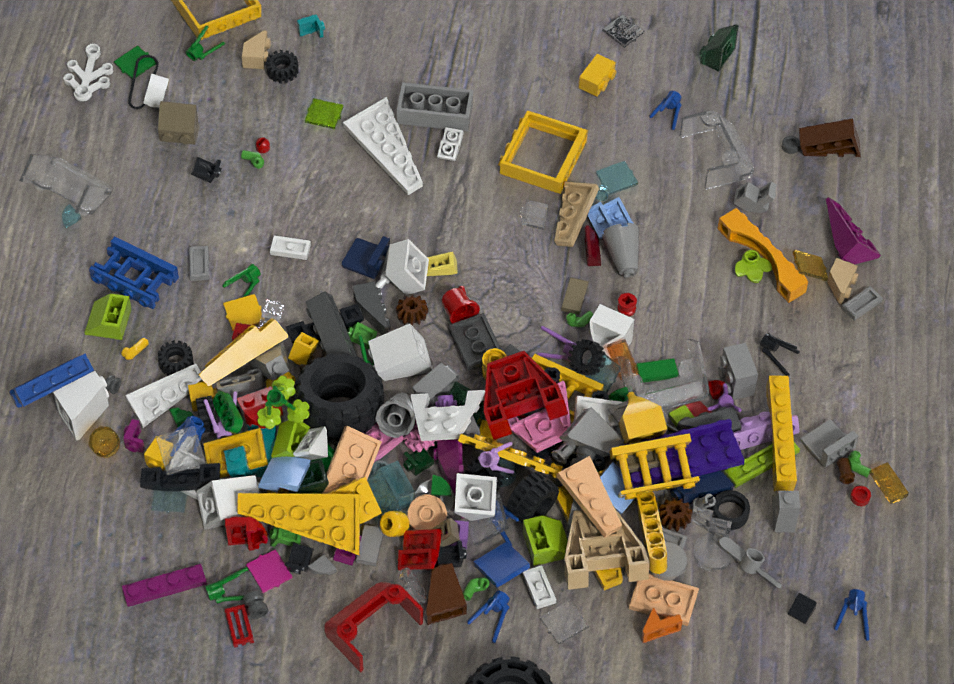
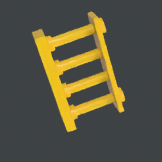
M534 354L532 357L543 370L548 367H555L560 371L559 382L564 381L565 385L568 386L566 388L568 400L574 391L585 394L584 397H591L598 390L603 391L604 384L537 354ZM569 410L570 420L572 424L574 421L575 411L573 412Z
M690 433L611 448L609 451L610 458H616L619 461L625 490L619 492V498L624 497L625 500L637 498L636 495L680 486H683V489L695 487L700 478L699 476L691 478L685 450L687 448L686 445L691 442ZM675 447V450L678 451L683 474L682 480L672 481L666 456L668 448ZM655 451L658 454L664 483L652 485L646 457L648 452ZM635 454L639 458L644 487L639 488L632 487L627 463L628 456Z

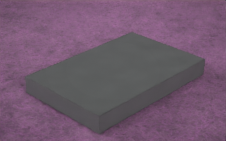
M484 313L448 325L468 371L482 366V357L487 350L501 349Z

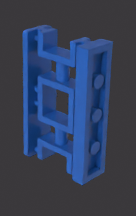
M114 236L110 241L111 247L108 246L107 254L110 256V259L104 266L95 262L94 266L89 268L91 279L97 284L101 283L107 286L113 292L117 291L125 296H129L130 299L139 302L143 307L154 309L156 307L155 302L160 300L159 293L155 291L162 282L171 286L172 282L175 283L178 280L177 267ZM121 257L126 259L123 264L118 263ZM131 267L142 272L136 281L124 276ZM112 268L117 270L114 276L108 274ZM152 272L157 274L154 280L149 278ZM143 284L148 286L145 290L146 292L140 290Z
M83 354L10 390L9 393L17 408L24 407L93 372L94 369L87 355Z

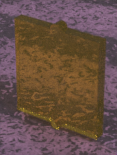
M793 250L794 263L799 274L824 281L828 280L827 268L824 266L822 257Z

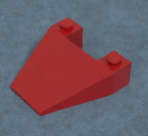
M525 351L487 363L484 414L493 440L512 434L508 419L545 407L550 421L568 415L559 385Z

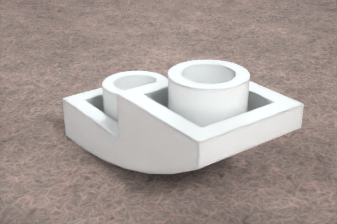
M151 74L143 103L150 107L160 108V101H163L169 79Z
M445 128L437 158L451 161L456 160L464 134L463 130Z

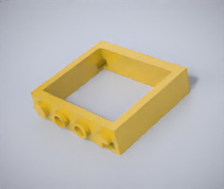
M171 0L196 37L199 36L206 25L208 26L201 40L261 17L260 2L258 0H244L248 6L247 8L200 25L183 0Z
M527 110L525 116L519 120L518 129L513 131L512 141L507 143L504 156H500L498 163L500 174L561 194L564 184L568 181L587 142L588 130ZM530 127L574 141L556 178L512 164Z

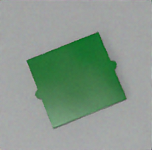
M137 45L115 60L114 64L121 69L122 73L133 79L137 59L143 55H149V53ZM149 57L142 58L138 63L136 77L156 64L155 60Z

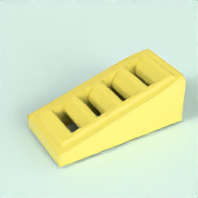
M453 252L427 257L429 259L427 276L458 274L457 260Z

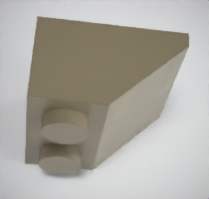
M160 101L158 122L160 141L195 145L199 132L197 106Z

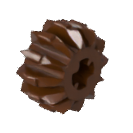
M413 293L411 297L405 295L403 300L399 299L396 307L398 319L403 320L404 325L410 323L412 326L414 323L420 325L421 321H425L428 313L426 300H422L420 295L414 297Z
M674 497L671 501L666 499L664 505L659 507L662 526L668 525V530L675 528L677 532L679 528L685 530L687 524H690L693 512L689 508V502L683 503L682 498L679 501H676Z

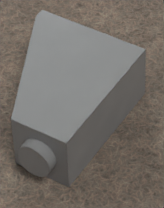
M283 342L278 343L249 361L253 369H260L262 375L271 380H275L289 371L288 355Z
M592 407L583 410L560 436V439L565 442L585 447L603 457L609 456L611 448L618 447L624 442L616 431Z
M777 491L772 495L774 532L794 533L800 511L799 491Z

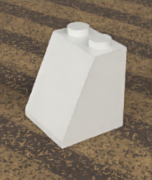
M411 324L368 341L370 346L368 353L374 361L373 367L377 371L378 376L384 381L429 373L433 370L425 340Z
M96 371L53 392L58 413L76 441L81 439L109 406L107 399L109 393L105 388L107 383L103 376H98Z
M256 475L214 480L196 491L204 530L225 526V518L233 516L246 517L237 514L238 493H259L260 488H258L259 483L256 480Z

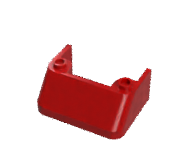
M386 582L375 584L325 623L326 637L359 672L363 671V655L351 644V641L357 636V626L387 603L400 604L419 625L423 624V607L398 584Z

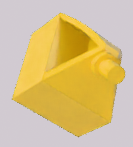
M629 392L627 394L628 405L618 423L624 444H632L643 439H652L663 435L667 430L661 406L636 396L634 392Z

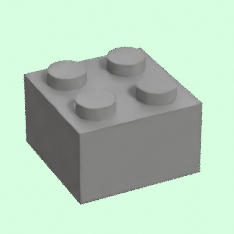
M746 343L723 348V354L720 356L721 365L718 367L720 377L724 378L728 386V394H730L733 400L754 396L758 372Z

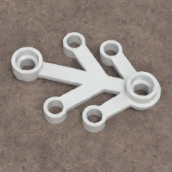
M90 44L86 47L88 61L85 72L78 66L76 60H70L67 63L68 70L75 72L82 80L80 85L71 73L65 74L63 77L64 83L75 90L74 97L78 101H87L92 97V92L99 88L106 89L110 86L108 77H101L98 82L89 86L91 81L103 74L111 75L113 73V66L110 63L103 64L101 68L93 72L95 60L101 54L100 47L97 44Z

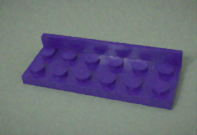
M731 419L718 420L715 423L702 424L695 428L682 429L676 433L663 434L656 438L640 441L645 442L690 433L691 442L686 445L687 448L685 450L691 478L744 465L745 461L731 429ZM675 447L668 448L666 456L672 481L682 480L683 474L678 451L675 450ZM651 468L649 471L652 485L664 483L661 468ZM642 472L630 473L632 487H644Z

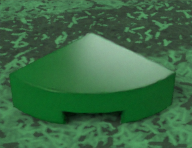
M624 387L613 391L609 395V400L627 401L628 388Z
M179 408L169 409L177 428L185 422L187 417L194 416L190 411Z
M432 475L431 495L452 496V491L447 481L440 476Z

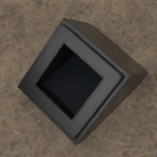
M799 593L788 615L806 624L816 609L817 602Z

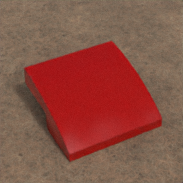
M442 530L405 531L403 550H398V570L434 569L440 550Z

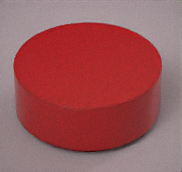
M856 486L852 489L850 499L853 504L865 506L870 502L871 492L867 487Z

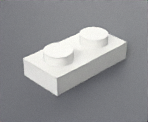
M274 236L270 255L307 260L311 241Z
M542 565L524 571L523 578L536 609L556 604L555 595Z

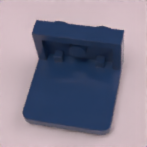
M383 236L378 245L361 238L355 239L342 261V267L375 279L378 272L383 268L390 245V238Z

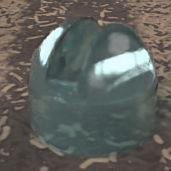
M599 185L595 198L599 201H605L610 194L609 188L606 185Z

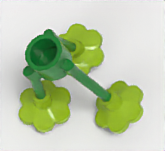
M280 376L278 380L273 381V390H270L267 394L268 401L265 403L266 406L257 413L260 426L273 429L275 425L281 423L280 410L272 406L280 407L286 405L289 413L287 416L288 420L294 421L296 424H301L304 419L309 417V404L307 402L297 399L291 404L287 401L290 396L296 393L293 379Z

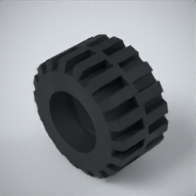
M541 472L532 473L524 478L513 490L507 502V509L519 518L522 523L525 519L545 516L554 505L559 494V488Z

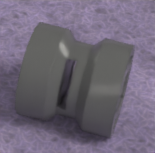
M578 446L576 449L577 458H573L570 465L572 466L588 456L591 457V460H594L596 453L585 447Z
M252 591L243 597L244 604L248 607L249 618L259 619L269 612L267 604L263 602L264 596L261 591Z

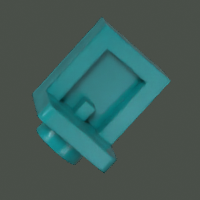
M317 14L297 20V29L300 37L317 32L320 38L324 37L323 30H325L323 20H319Z
M244 446L224 451L227 471L231 478L252 475L248 467Z

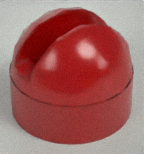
M265 137L257 139L255 144L257 152L267 153L270 150L268 139Z

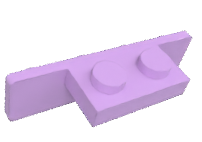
M761 412L756 416L742 418L739 420L742 426L741 430L733 432L740 450L772 441L770 412ZM792 415L793 435L800 432L797 415Z

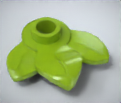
M755 250L746 251L742 256V260L737 262L735 266L737 277L746 275L748 280L753 283H759L762 280L763 272L772 271L771 263L767 259L761 258Z

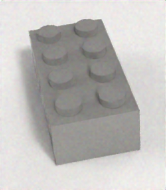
M402 82L397 107V123L440 129L447 127L468 132L473 108V90Z

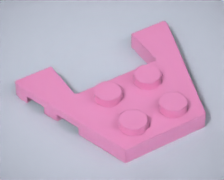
M564 381L558 383L563 395L568 415L550 421L546 409H543L522 420H519L517 417L508 419L511 431L537 453L563 441L560 439V436L571 425L567 390Z

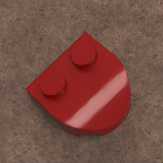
M272 386L237 398V404L244 415L247 425L252 426L253 424L258 425L261 429L266 428L258 424L259 417L257 413L266 406L265 403L268 401L267 394L270 390H273ZM272 406L273 408H278V409L280 410V412H281V415H283V408H282V406H280V407H274V406Z
M239 516L225 518L228 545L248 544L249 551L259 549V545L262 543L267 544L268 534L258 520Z

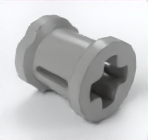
M563 441V444L552 452V456L559 464L565 465L567 459L572 454H576L577 446Z

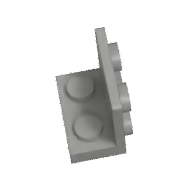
M828 420L803 436L801 442L826 468L856 448L858 435L854 431L844 434L832 420Z

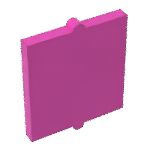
M276 549L265 555H259V558L246 564L262 593L274 587H280V584L293 578Z

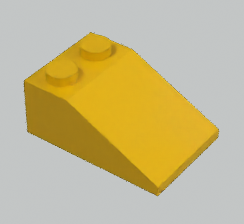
M366 477L357 478L327 493L360 494V524L382 514Z

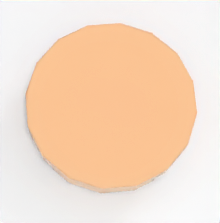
M424 494L418 496L409 505L407 517L409 524L414 530L432 529L447 520L448 513L445 504L440 498L433 495Z

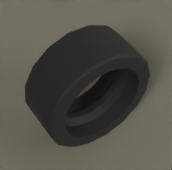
M733 490L722 491L716 495V503L712 506L711 516L717 526L726 530H736L744 526L750 513L748 499L742 493ZM726 502L735 503L742 508V514L737 518H727L719 512V506Z

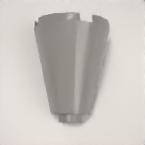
M627 223L628 226L622 227L621 224L610 226L602 234L603 241L619 274L626 278L634 276L638 271L639 228L636 224Z
M401 392L396 394L377 410L376 422L379 425L380 431L385 435L398 438L409 434L413 429L415 413L411 397L407 393Z

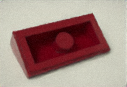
M586 225L584 240L588 267L601 266L599 237L589 225Z

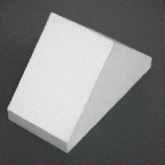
M326 427L309 429L293 453L294 456L309 460L328 457Z

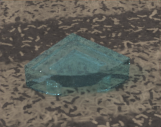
M70 204L62 213L65 228L67 229L81 220V215Z

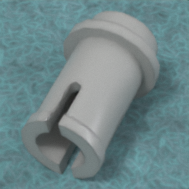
M707 494L702 498L694 499L692 502L693 511L696 513L705 512L707 508L715 505V497H712V494Z

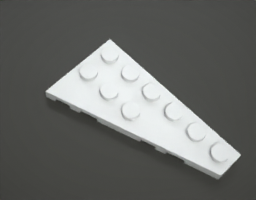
M387 97L343 122V127L407 195L423 187L422 179L416 165L413 163L411 153L407 149L405 139L398 123H396Z

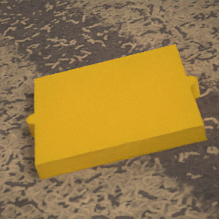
M255 294L223 303L227 314L226 319L229 320L232 331H234L236 323L256 325L264 322L261 312L262 307L258 304Z

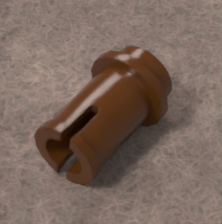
M839 459L836 463L840 472V481L843 484L853 483L855 474L851 471L849 459Z

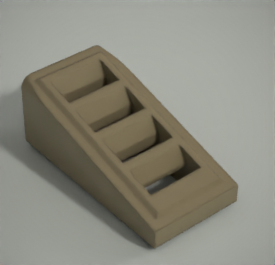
M451 518L432 528L442 530L440 547L448 546L460 540L458 523Z

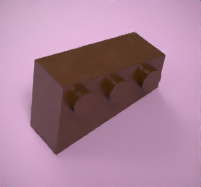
M853 119L799 128L800 146L804 156L827 157V154H838V157H844V154H855V157H861L860 140Z

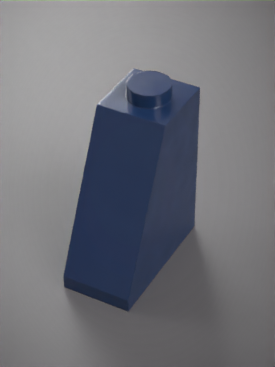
M720 470L699 476L700 481L693 488L683 489V486L671 488L670 493L676 501L682 498L683 503L689 502V504H692L694 499L702 498L707 494H712V497H716L722 491L733 490L734 484Z

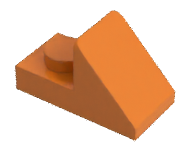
M653 608L642 632V642L645 643L681 631L683 621L680 614L675 616L668 615L660 620L655 608Z

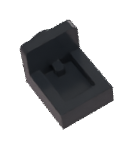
M197 157L194 161L191 175L211 183L221 173V160L217 159L213 164Z
M458 540L456 546H440L436 561L437 566L452 563L454 568L462 567L463 560L467 556L466 548L462 547V541Z
M293 543L289 560L285 562V566L290 567L289 572L301 574V571L308 572V566L310 565L314 549Z

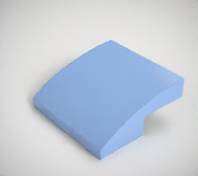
M620 197L604 205L602 202L591 206L587 215L600 239H603V231L610 226L621 224L622 227L628 226L627 223L634 224Z
M299 457L272 458L258 488L277 493L280 488L297 492L308 471L310 460Z
M612 462L600 475V479L613 506L621 515L634 499L625 500L624 497L619 498V492L625 490L620 468Z

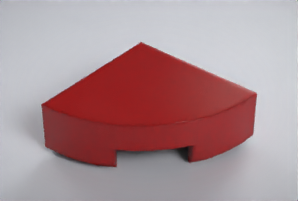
M710 380L706 383L713 399H719L724 393L723 384L725 382Z

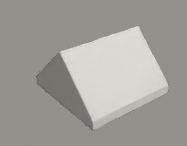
M457 473L454 513L470 521L494 517L497 477Z

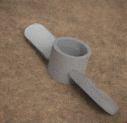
M728 537L720 539V548L736 559L745 572L749 574H756L758 572L776 587L781 588L783 586L761 568L765 557L759 550L749 548L745 551Z

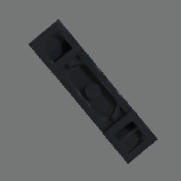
M358 304L339 309L347 330L357 322L361 323L364 321ZM304 321L285 327L293 344L301 332L321 341L320 336L314 331V322L305 325Z
M200 464V469L162 471L161 467L141 468L140 487L157 491L200 489L211 481L220 480L221 464Z

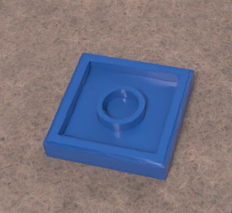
M507 541L474 561L475 567L496 588L530 568L529 562Z

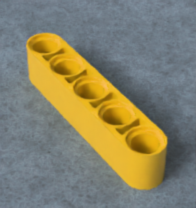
M654 492L638 494L637 512L644 546L649 559V569L652 573L662 574L667 570V549Z

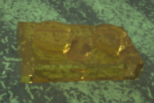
M888 462L871 469L870 475L890 504L908 497L909 492Z

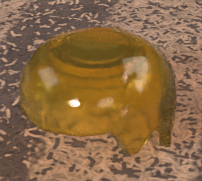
M100 426L92 431L88 444L98 457L110 458L119 450L120 438L112 428Z

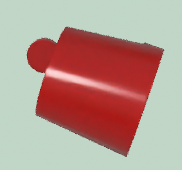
M464 286L453 288L442 296V305L452 324L476 316L480 311L478 303L470 300L466 295Z

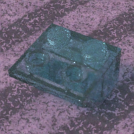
M399 461L379 468L367 480L382 514L377 516L378 518H381L388 511H399L409 507L415 499V491Z

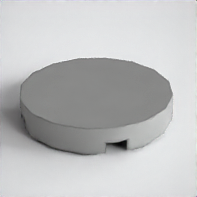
M665 542L667 570L662 574H651L661 580H673L684 573L687 565V556L684 550L677 544Z

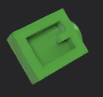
M359 322L347 330L351 341L360 345L358 336L361 335L366 349H370L368 341L376 338L378 332Z
M272 527L269 532L270 546L275 547L278 543L293 546V543L299 545L301 543V535L288 530Z

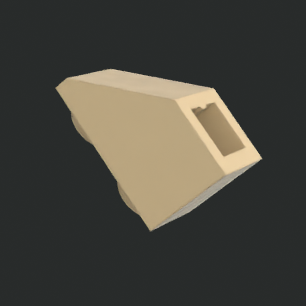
M262 31L244 42L242 51L243 68L264 69L265 62H267L266 59L267 57L269 58L267 49H270L271 38H268L267 31Z
M836 258L830 270L827 283L837 302L842 304L844 299H848L851 294V284L855 285L859 274L856 273L858 266Z

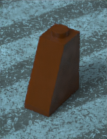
M452 563L440 564L432 569L426 610L427 625L467 614V604Z

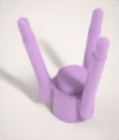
M237 392L233 393L235 405L237 404ZM204 399V404L217 439L232 436L231 432L224 429L217 412L218 423H216L207 399Z
M512 442L492 448L491 451L482 452L478 456L480 464L483 467H490L492 471L498 470L514 474V470L497 466L499 462V455L497 453L511 446Z

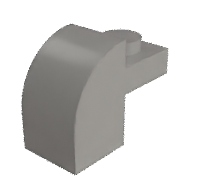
M771 181L759 189L747 182L736 189L734 204L745 211L765 212L768 210L769 202H772L776 197L777 185Z

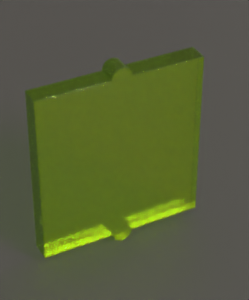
M314 98L310 108L307 109L308 113L305 123L335 129L338 120L341 119L344 105Z

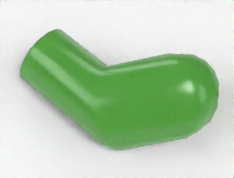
M242 151L241 159L250 160L257 169L263 167L264 160L260 153Z
M588 311L582 317H576V314L569 313L566 316L567 324L571 327H584L590 322L594 314Z
M852 451L848 456L851 470L867 478L871 469L861 464L859 459L861 454L858 451Z
M485 577L471 579L463 591L465 600L470 601L475 592L486 590L490 585L489 580Z

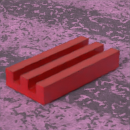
M245 604L226 608L225 614L234 648L238 647L239 644L243 646L247 642H250V644L254 643ZM239 610H242L248 637H244L238 614ZM231 612H234L240 639H236L230 616Z

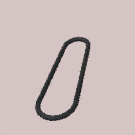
M143 55L136 61L128 104L133 109H141L145 106L144 103L138 107L131 104L139 61L145 57L154 59L156 67L153 74L156 75L159 62L152 55Z

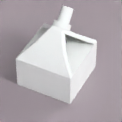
M409 239L390 244L380 280L376 283V287L382 289L386 283L389 284L391 282L405 295L425 290L429 259Z
M600 304L590 319L588 340L600 344L599 346L604 348L602 351L606 355L602 356V358H606V365H610L613 363L611 356L623 357L632 342L635 319Z

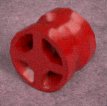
M623 293L619 296L617 306L619 313L629 317L635 314L637 305L635 295Z

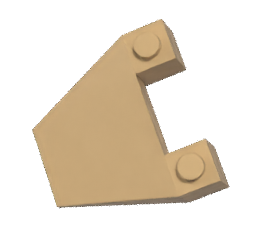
M616 509L615 511L622 527L605 538L583 510L574 511L565 554L564 575L568 590L588 587L589 571L625 567L629 582L649 579V559L646 548Z

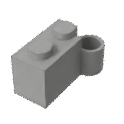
M440 363L412 387L414 394L428 393L430 398L428 408L435 407V402L438 401L437 396L451 395L457 390L456 384L460 379V375L450 365L444 366Z
M255 368L247 371L246 374L219 380L216 382L218 391L230 394L233 399L234 392H237V398L258 391L259 388L264 386L261 370Z

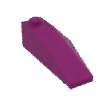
M827 197L826 204L834 244L839 252L838 256L840 259L846 262L849 261L854 265L878 259L881 255L874 244L861 235L863 231L851 222L852 218L838 202Z
M459 439L437 441V448H434V460H438L439 471L443 479L447 481L453 490L455 504L456 474H463L462 443L458 442Z

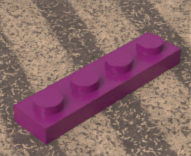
M198 564L123 585L122 589L127 607L204 586L207 585L202 565Z

